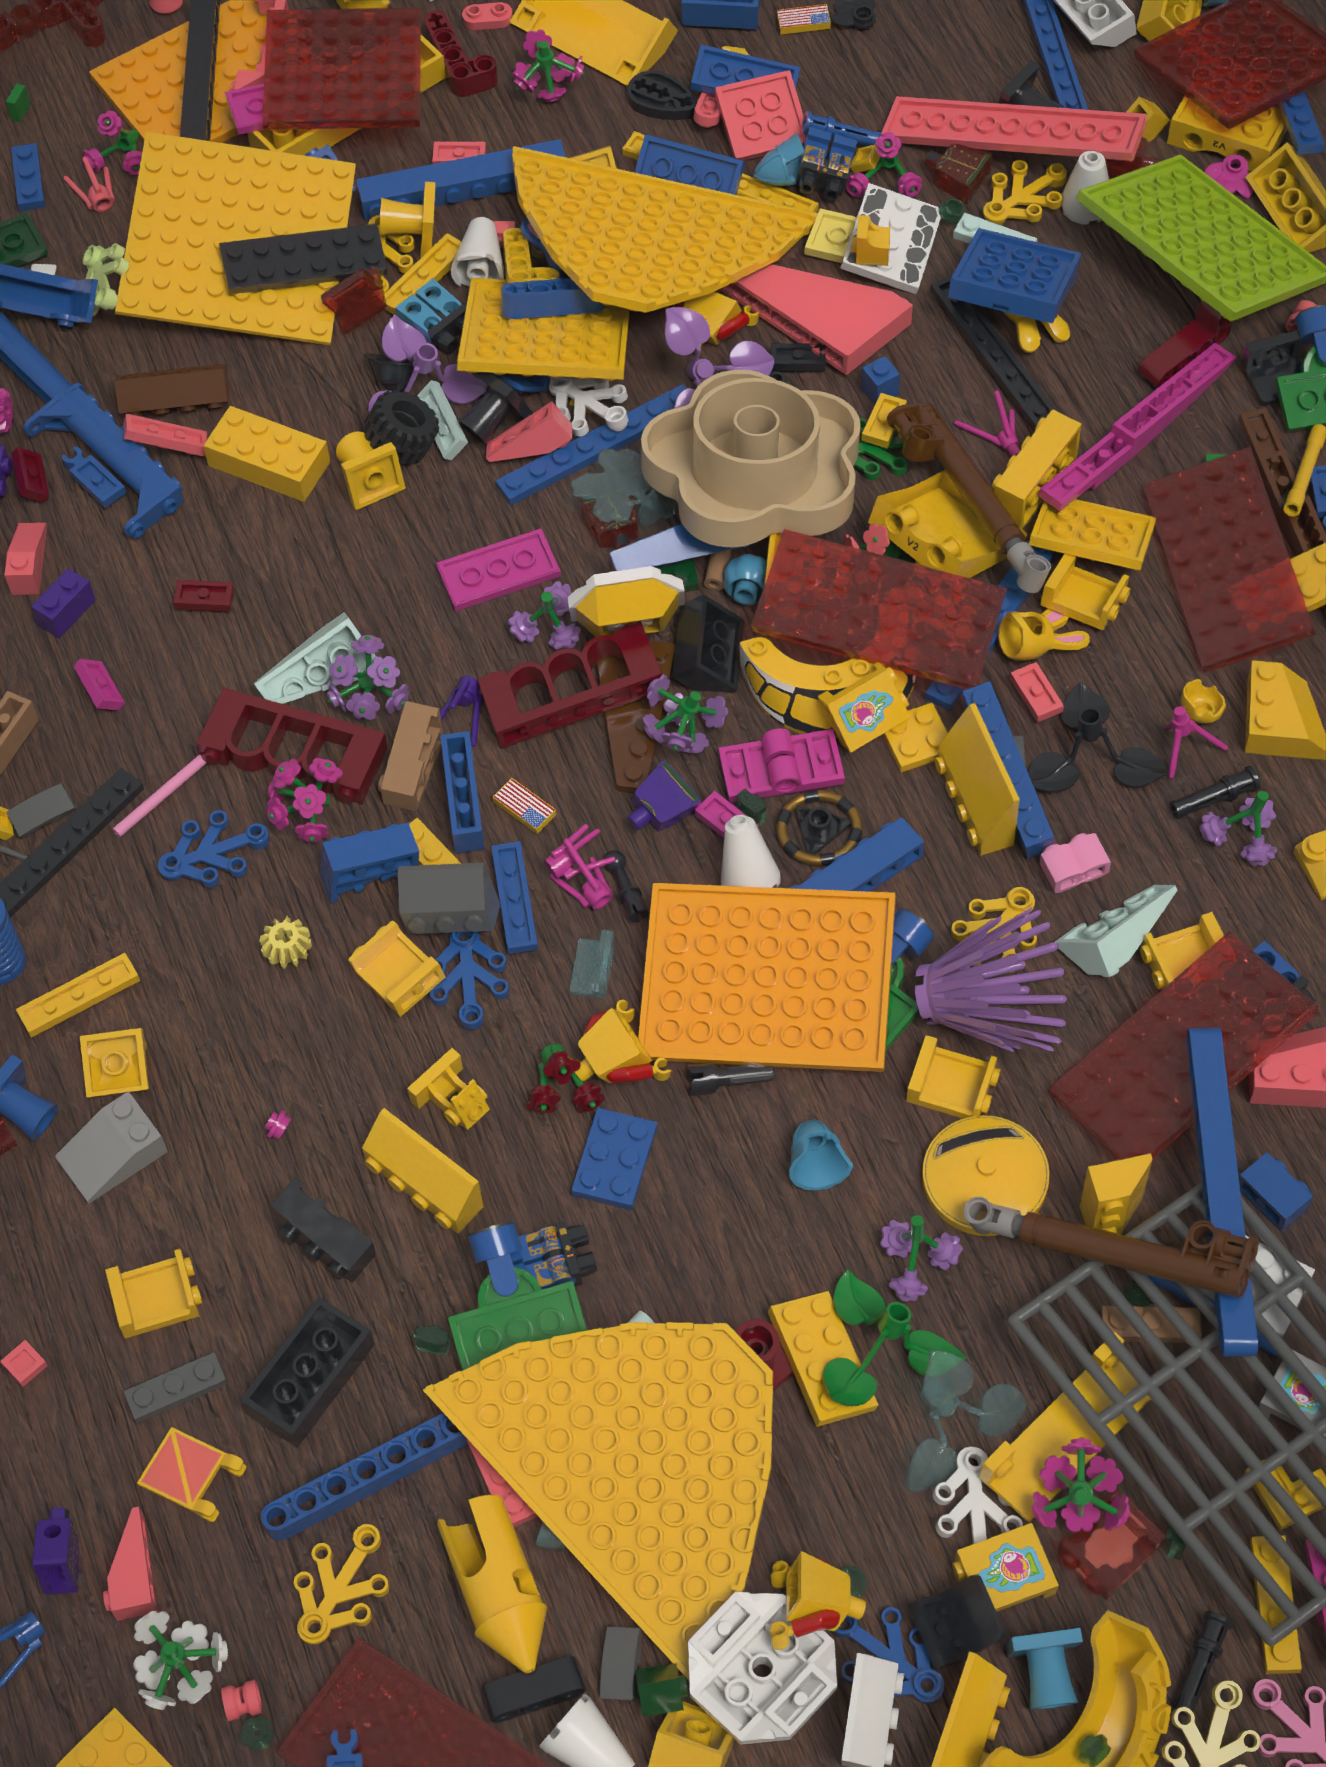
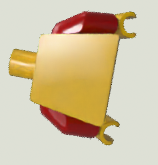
M716 292L675 304V307L691 309L706 319L710 328V337L706 342L713 345H718L721 340L727 339L746 325H756L760 313L757 311L751 314V306L746 305L744 311L741 312V308L736 300Z
M619 1000L616 1009L610 1008L590 1018L583 1037L578 1042V1046L586 1058L580 1062L581 1067L575 1073L583 1082L595 1073L607 1083L615 1084L651 1079L653 1076L658 1081H665L670 1077L671 1070L662 1071L659 1069L667 1066L668 1061L664 1057L658 1058L654 1065L651 1066L650 1062L652 1059L629 1025V1022L634 1019V1009L631 1008L625 1011L628 1008L626 1000Z
M802 1551L792 1563V1566L781 1560L774 1563L772 1567L773 1572L770 1574L771 1584L775 1588L786 1587V1621L792 1624L787 1626L784 1622L776 1621L771 1625L770 1637L772 1638V1647L774 1649L782 1650L788 1647L790 1643L789 1636L795 1635L798 1638L817 1631H835L846 1616L857 1620L862 1618L866 1608V1601L851 1595L850 1576L847 1573L831 1566L824 1559L815 1558Z

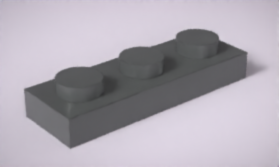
M213 1352L123 1392L134 1420L138 1424L223 1387L228 1383L216 1354Z

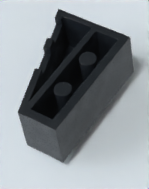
M295 1177L271 1204L279 1229V1236L291 1245L295 1242L301 1246L303 1253L312 1261H322L327 1265V1270L337 1279L341 1280L344 1277L353 1283L376 1256L373 1242L341 1216L339 1219L323 1208L326 1202L320 1197L315 1201L302 1191L301 1186L303 1183Z

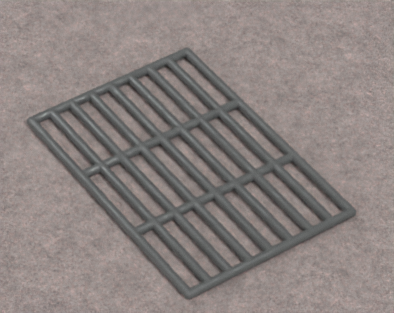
M1202 1182L1125 1236L1161 1244L1152 1232L1167 1223L1182 1242L1185 1243L1189 1229L1177 1214L1192 1205L1206 1221L1204 1199L1202 1198ZM1241 1197L1243 1219L1292 1274V1276L1277 1285L1255 1260L1251 1275L1266 1291L1264 1296L1253 1303L1256 1329L1326 1410V1389L1261 1314L1276 1303L1326 1362V1341L1287 1297L1289 1293L1302 1286L1326 1314V1294ZM1089 1260L1011 1314L1007 1319L1008 1325L1267 1645L1274 1646L1326 1607V1589L1322 1587L1245 1491L1260 1481L1326 1560V1539L1271 1474V1472L1286 1462L1326 1509V1488L1297 1455V1453L1312 1443L1326 1459V1439L1323 1436L1326 1433V1416L1313 1424L1256 1356L1240 1357L1302 1431L1300 1435L1287 1443L1210 1351L1220 1344L1216 1308L1199 1288L1178 1283L1216 1329L1202 1340L1146 1274L1126 1270L1190 1346L1188 1350L1175 1358L1101 1269L1106 1264ZM1091 1276L1164 1364V1367L1149 1376L1075 1286ZM1065 1294L1139 1385L1123 1395L1051 1307L1050 1303ZM1039 1312L1113 1403L1097 1414L1025 1325L1024 1321ZM1200 1358L1276 1449V1452L1261 1462L1185 1370L1187 1366ZM1174 1377L1250 1468V1471L1235 1481L1159 1389V1386ZM1148 1395L1223 1486L1224 1490L1211 1500L1206 1497L1133 1407L1134 1404ZM1122 1414L1198 1509L1185 1519H1182L1106 1424ZM1234 1500L1314 1598L1298 1609L1219 1513V1510ZM1207 1519L1287 1616L1285 1620L1273 1629L1266 1623L1192 1531Z

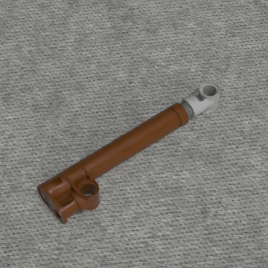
M931 403L900 405L894 408L888 414L886 421L891 428L897 429L899 432V439L903 443L902 454L914 462L938 460L1001 553L1007 555V559L1019 575L1017 578L1018 586L1029 593L1039 592L1051 569L1050 562L1043 556L1037 555L1029 543L1025 542V535L934 405Z
M983 1197L971 1198L964 1206L965 1218L973 1229L980 1234L994 1233L1009 1238H1014L1017 1235L1020 1236L1021 1242L1037 1245L1041 1248L1239 1299L1243 1297L1246 1291L1259 1245V1239L1256 1235H1250L1249 1238L1232 1235L1229 1230L1217 1228L1211 1222L1202 1220L1195 1222L1190 1227L1183 1249L1180 1250L1046 1215L1043 1216L1031 1211L1024 1216L1021 1215L1019 1210L990 1203ZM982 1211H988L985 1218L975 1220L977 1214ZM1205 1235L1213 1236L1208 1244H1198L1201 1237Z

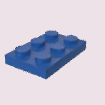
M597 1108L571 1189L572 1196L633 1210L658 1129V1123Z

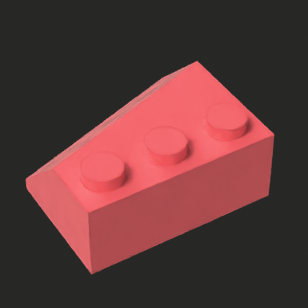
M1326 1026L1249 1045L1250 1103L1326 1108Z

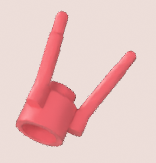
M83 157L82 160L93 184L89 188L88 197L68 176H64L63 179L86 203L89 210L94 209L97 212L106 211L112 207L113 202L116 200L112 192L108 167L103 168L105 187L98 183L87 157Z

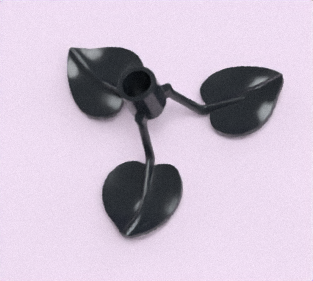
M1080 682L1069 693L1063 703L1064 709L1061 713V720L1066 727L1079 730L1076 733V740L1069 759L1066 760L1062 754L1057 752H1046L1036 757L1029 768V777L1035 789L1050 793L1067 790L1079 778L1078 769L1071 764L1075 761L1081 740L1093 742L1101 736L1114 762L1118 763L1114 769V775L1121 784L1131 788L1145 787L1161 779L1167 773L1164 763L1157 756L1142 748H1127L1123 751L1121 758L1118 757L1107 735V729L1102 727V724L1106 722L1110 714L1109 705L1083 682Z

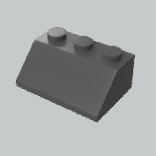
M485 863L399 866L398 868L399 914L408 934L494 930L501 904Z

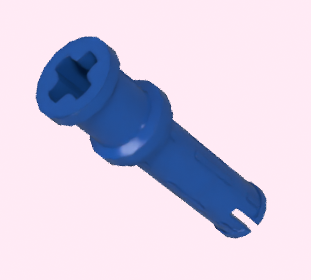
M809 110L805 112L801 126V134H807L810 126L832 133L831 137H834L835 134L855 139L858 144L866 146L875 145L876 139L882 135L881 132L836 122L832 116L825 118L813 115Z

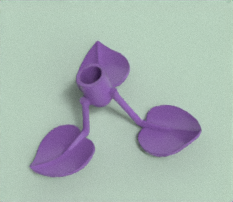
M672 307L666 309L664 334L670 350L679 355H689L696 349L694 356L691 357V361L687 365L686 371L697 387L701 384V381L711 377L714 371L751 370L770 375L774 366L773 356L760 344L752 341L740 342L732 348L729 355L731 365L713 366L709 360L699 359L701 352L699 344L705 343L710 337V328L706 319L688 308ZM687 388L680 392L675 400L674 408L688 405L695 390Z
M396 315L390 319L383 332L382 350L394 362H403L406 359L413 362L414 371L405 388L406 392H410L418 373L427 374L435 369L438 379L443 381L441 388L446 398L453 403L469 404L486 393L485 389L471 373L457 371V364L446 366L443 375L440 369L441 362L436 361L438 356L437 348L430 343H426V339L420 331L403 322ZM388 390L379 391L372 396L368 407L369 412L379 395H383Z

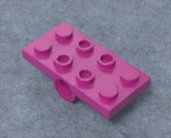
M773 729L766 732L762 736L761 741L718 748L728 801L730 803L845 784V776L833 729L793 736L786 729Z

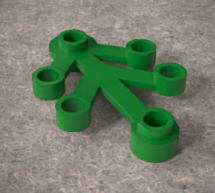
M859 418L860 426L865 428L867 420ZM864 428L860 429V437H862ZM899 436L892 438L888 448L864 441L859 443L858 454L865 453L888 465L893 475L902 476L907 471V461L904 458L895 457L884 451L903 447ZM859 456L857 457L854 467L863 471L865 479L876 480L880 475L879 464L874 461L868 462ZM896 465H901V466H903V467H901V468H896L895 466H896Z

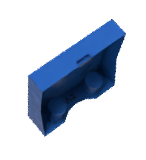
M978 228L951 277L948 297L1053 324L1066 296L1077 280L1082 253Z

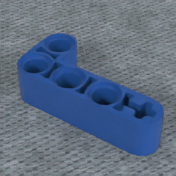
M571 278L507 283L501 287V314L509 319L592 313L602 311L605 308L604 304L592 301Z

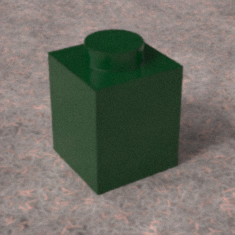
M677 1663L636 1670L643 1717L684 1710L682 1697L689 1695L686 1676H678Z

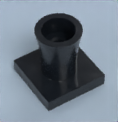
M1033 60L1002 90L998 101L999 104L1064 108V105L1045 97L1032 88L1040 67Z
M477 372L471 374L487 393L471 410L457 421L471 436L487 446L497 428L510 412L521 420H524L533 412L512 387L489 372Z

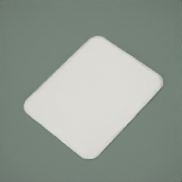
M32 264L31 270L55 275L57 266L52 264Z

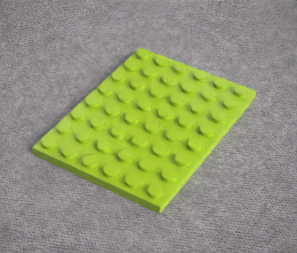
M1181 154L1079 190L1076 200L1083 204L1088 211L1097 215L1107 226L1116 230L1126 241L1135 245L1145 256L1159 264L1165 272L1178 279L1184 287L1189 288L1203 302L1212 306L1223 318L1231 322L1326 283L1325 264Z

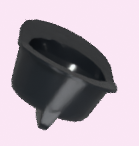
M363 354L365 358L374 361L376 380L382 383L385 389L402 391L405 385L408 384L414 371L413 364L404 361L394 362L387 356L380 354Z

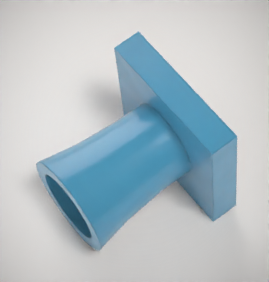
M1081 1628L1012 1637L1005 1644L1007 1658L1027 1656L1030 1679V1710L1056 1708L1078 1703L1070 1680L1064 1650L1075 1649L1083 1642Z

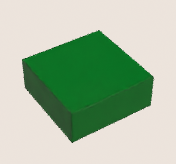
M16 84L6 100L11 120L21 122L31 104L25 85Z

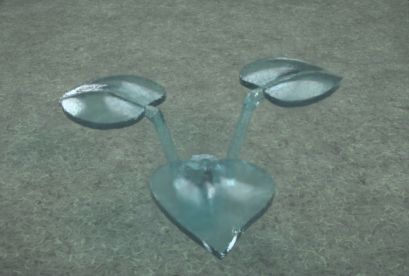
M931 1350L929 1352V1363L920 1399L931 1410L929 1417L934 1421L940 1436V1442L935 1438H928L917 1447L908 1470V1489L915 1492L935 1488L939 1483L946 1482L955 1471L957 1453L953 1448L946 1446L948 1439L939 1417L951 1416L958 1406L974 1415H981L978 1421V1429L985 1435H1003L1017 1425L1025 1412L1027 1400L1021 1392L1010 1384H997L984 1394L981 1400L982 1409L974 1408L958 1399V1395L968 1392L972 1387L974 1372L970 1364L955 1354Z

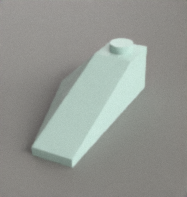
M343 612L254 682V685L265 699L281 704L317 691L328 690L329 682L337 686L333 683L334 677L329 674V668L335 663L337 656L345 657L346 655H352L355 657V666L358 668V672L362 673L366 670L365 652L358 653L355 649L351 648V642L359 641L361 634L346 613ZM374 653L371 654L372 664H373V659L376 657Z
M1153 885L1125 900L1124 908H1117L1111 911L1106 910L1100 913L1099 917L1101 920L1088 927L1086 923H1082L1056 940L1055 943L1058 944V949L1088 975L1113 976L1119 972L1121 966L1131 959L1144 940V935L1149 933L1178 891L1176 885Z

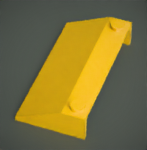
M522 0L510 20L512 25L525 32L544 30L545 34L552 38L551 46L577 60L580 56H583L581 62L627 87L635 75L648 71L663 56L678 32L669 19L664 18L661 21L623 0Z

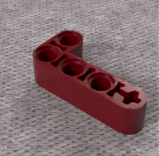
M439 10L428 12L424 17L426 38L444 56L446 81L452 93L458 97H467L494 88L498 83L495 58L485 54L467 59L446 14Z
M1201 301L1198 306L1196 319L1149 354L1141 362L1138 373L1155 387L1159 388L1212 344H1221L1229 335L1232 322L1223 318L1212 306Z

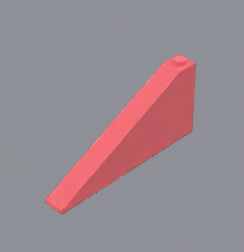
M769 264L739 279L738 282L731 283L720 289L743 306H751L752 312L756 313L759 311V317L796 342L813 343L810 345L813 347L812 352L819 357L820 353L825 354L826 362L845 375H848L910 326L912 320L913 305L892 291ZM818 343L825 345V349L821 352L820 348H814Z

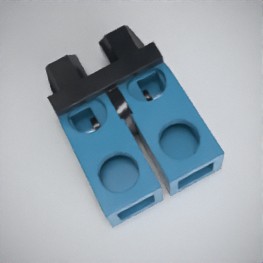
M432 278L418 289L415 295L412 294L395 307L396 316L420 331L425 337L426 343L434 345L437 350L442 349L450 354L458 346V338L455 336L459 333L462 334L466 305L461 304ZM431 290V295L427 297L426 293ZM411 306L412 310L407 312L406 309Z

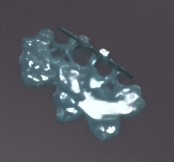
M601 449L598 463L604 468V473H586L571 482L575 497L596 499L593 514L605 523L611 520L627 521L631 516V507L641 504L638 512V521L642 526H649L661 517L668 519L674 515L675 507L678 506L676 500L659 493L648 484L641 470V454L633 449H622L619 452L613 449ZM647 490H652L648 495L645 493ZM633 495L638 499L631 500L629 499V496Z

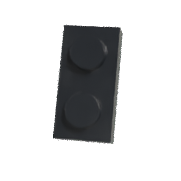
M771 343L770 355L774 358L772 371H825L826 355L820 353L819 357L812 352L813 347L810 345L813 343ZM818 343L814 348H820L821 352L825 349V345Z

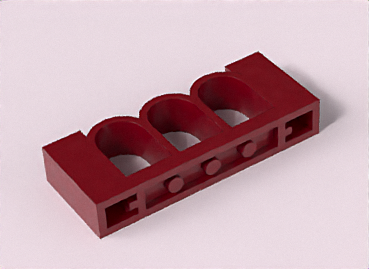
M642 622L627 624L622 628L614 630L615 636H597L584 646L582 652L570 648L558 650L546 659L544 666L535 662H525L513 667L507 675L505 669L478 678L477 680L501 747H507L647 697L650 683L654 679L660 678L662 673ZM607 656H615L622 659L629 675L597 686L592 673L594 664L599 659ZM571 669L583 672L589 681L591 689L559 700L554 688V682L558 675ZM530 683H540L546 686L553 702L520 714L516 703L518 691Z
M223 688L196 743L199 754L205 762L212 765L221 764L228 766L231 760L237 768L248 772L259 771L267 767L273 777L277 767L283 763L275 760L274 757L288 730L309 736L303 752L296 758L297 763L301 766V770L295 776L299 780L305 777L308 785H316L318 781L314 778V773L310 772L309 766L317 758L324 741L347 747L341 763L338 765V768L343 772L342 777L337 779L336 783L324 782L321 791L325 793L334 792L335 797L345 803L354 802L363 805L388 749L385 732ZM250 720L272 726L261 747L249 752L237 749Z

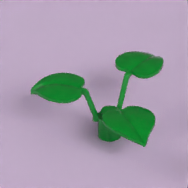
M849 1270L838 1281L833 1294V1307L837 1315L847 1324L854 1326L864 1321L867 1325L871 1326L879 1321L880 1336L859 1368L853 1361L847 1358H835L826 1365L823 1371V1383L829 1397H832L835 1402L845 1406H859L867 1403L873 1397L877 1382L874 1377L864 1372V1370L885 1339L893 1340L903 1334L904 1347L910 1350L907 1356L909 1364L914 1370L926 1377L939 1378L945 1376L965 1361L966 1356L932 1332L916 1330L909 1336L912 1328L908 1324L911 1319V1311L905 1304L892 1302L886 1308L881 1295L870 1285L855 1277Z

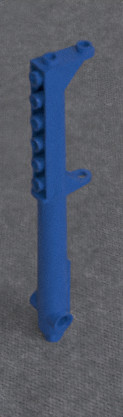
M0 311V358L47 403L25 422L23 426L24 432L28 436H34L43 430L73 431L139 495L137 514L125 524L123 529L128 537H133L134 539L141 537L148 527L167 514L174 513L184 503L181 494L183 488L175 477L170 478L162 464L158 460L153 461L141 443L135 444L131 440L124 439V427L121 426L119 428L115 424V420L109 411H102L96 399L90 393L86 395L84 386L81 383L77 382L72 385Z

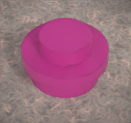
M282 1110L280 1114L272 1113L264 1126L265 1129L269 1130L266 1137L271 1138L272 1136L279 1140L291 1121V1118L285 1115L286 1111Z

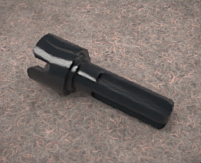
M713 1063L687 1065L686 1068L687 1079L692 1081L691 1087L688 1088L690 1096L716 1093L720 1086L772 1081L775 1076L774 1067L742 1065L717 1068Z

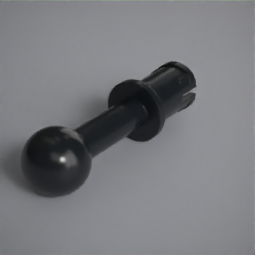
M618 850L609 851L603 859L615 857L616 861L605 865L604 868L614 874L621 889L618 899L620 903L625 905L630 920L635 923L640 922L641 919L638 913H641L643 919L647 918L649 914L641 899V889L637 886H632L625 871L627 864L625 855Z

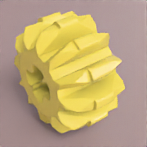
M286 916L284 922L279 923L274 918L273 927L265 926V934L260 936L262 955L268 958L273 966L280 962L281 967L285 969L287 964L292 962L297 967L298 958L307 960V950H310L312 947L311 939H309L310 932L308 928L303 927L299 919L291 923V919Z

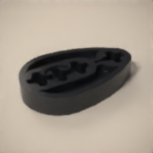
M650 70L641 72L630 80L627 87L628 102L636 112L663 120H685L694 117L697 100L692 92L676 78L661 71Z

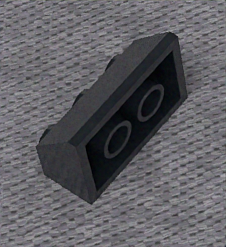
M704 594L680 606L672 678L695 691L736 692L738 689L740 642L743 639L744 619Z

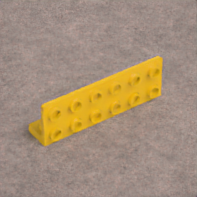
M1114 1332L1117 1338L1124 1344L1125 1340ZM1105 1342L1093 1353L1092 1357L1123 1395L1139 1385ZM1086 1370L1073 1382L1097 1414L1113 1403ZM1062 1393L1011 1445L1005 1441L983 1463L979 1478L1026 1521L1030 1522L1034 1519L1032 1505L1034 1503L1033 1493L1039 1492L1041 1495H1045L1050 1502L1062 1490L1057 1488L1054 1491H1047L1044 1488V1480L1040 1478L1039 1473L1041 1469L1045 1468V1460L1049 1456H1057L1058 1458L1063 1455L1067 1456L1070 1459V1464L1076 1468V1476L1077 1455L1062 1451V1446H1067V1444L1071 1443L1072 1439H1079L1080 1437L1091 1440V1444L1101 1447V1449L1105 1444L1067 1396ZM1147 1395L1134 1404L1135 1410L1139 1412L1151 1400L1150 1397ZM1120 1414L1106 1425L1116 1435L1128 1421ZM1097 1453L1085 1455V1466Z

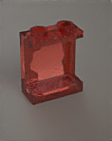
M1116 1489L1107 1497L1106 1503L1111 1505L1115 1497H1122L1123 1494ZM1129 1500L1127 1504L1130 1506V1513L1123 1525L1113 1528L1111 1531L1105 1530V1514L1107 1511L1100 1508V1519L1093 1523L1091 1531L1086 1532L1081 1529L1068 1539L1064 1538L1059 1543L1058 1553L1060 1554L1061 1562L1069 1570H1076L1084 1578V1584L1093 1594H1100L1106 1600L1163 1547L1166 1537Z

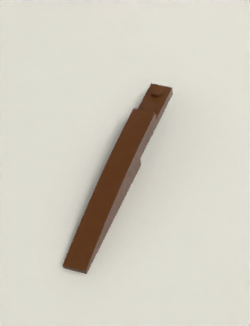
M1267 408L1240 414L1238 421L1258 465L1256 473L1294 556L1296 557L1326 543L1325 531L1309 496H1305L1299 515L1289 516L1284 512V505L1293 487L1296 475ZM1325 604V605L1321 606L1320 608H1321V610H1322L1324 616L1326 617V604Z

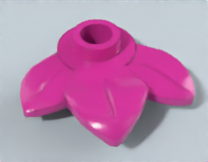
M1236 154L1229 155L1223 162L1212 163L1206 168L1205 173L1232 194L1236 191L1243 198L1249 199L1253 193V188L1246 179L1249 173L1247 172L1248 163L1244 157ZM1231 164H1236L1239 168H1232Z

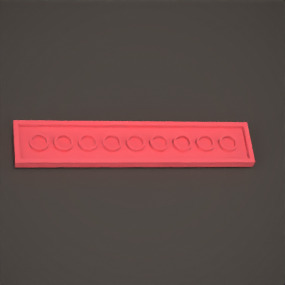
M896 96L881 136L886 132H891L900 139L901 143L944 147L957 145V148L1080 157L1086 151H1095L1101 153L1105 159L1133 161L1147 124V116L1141 113Z

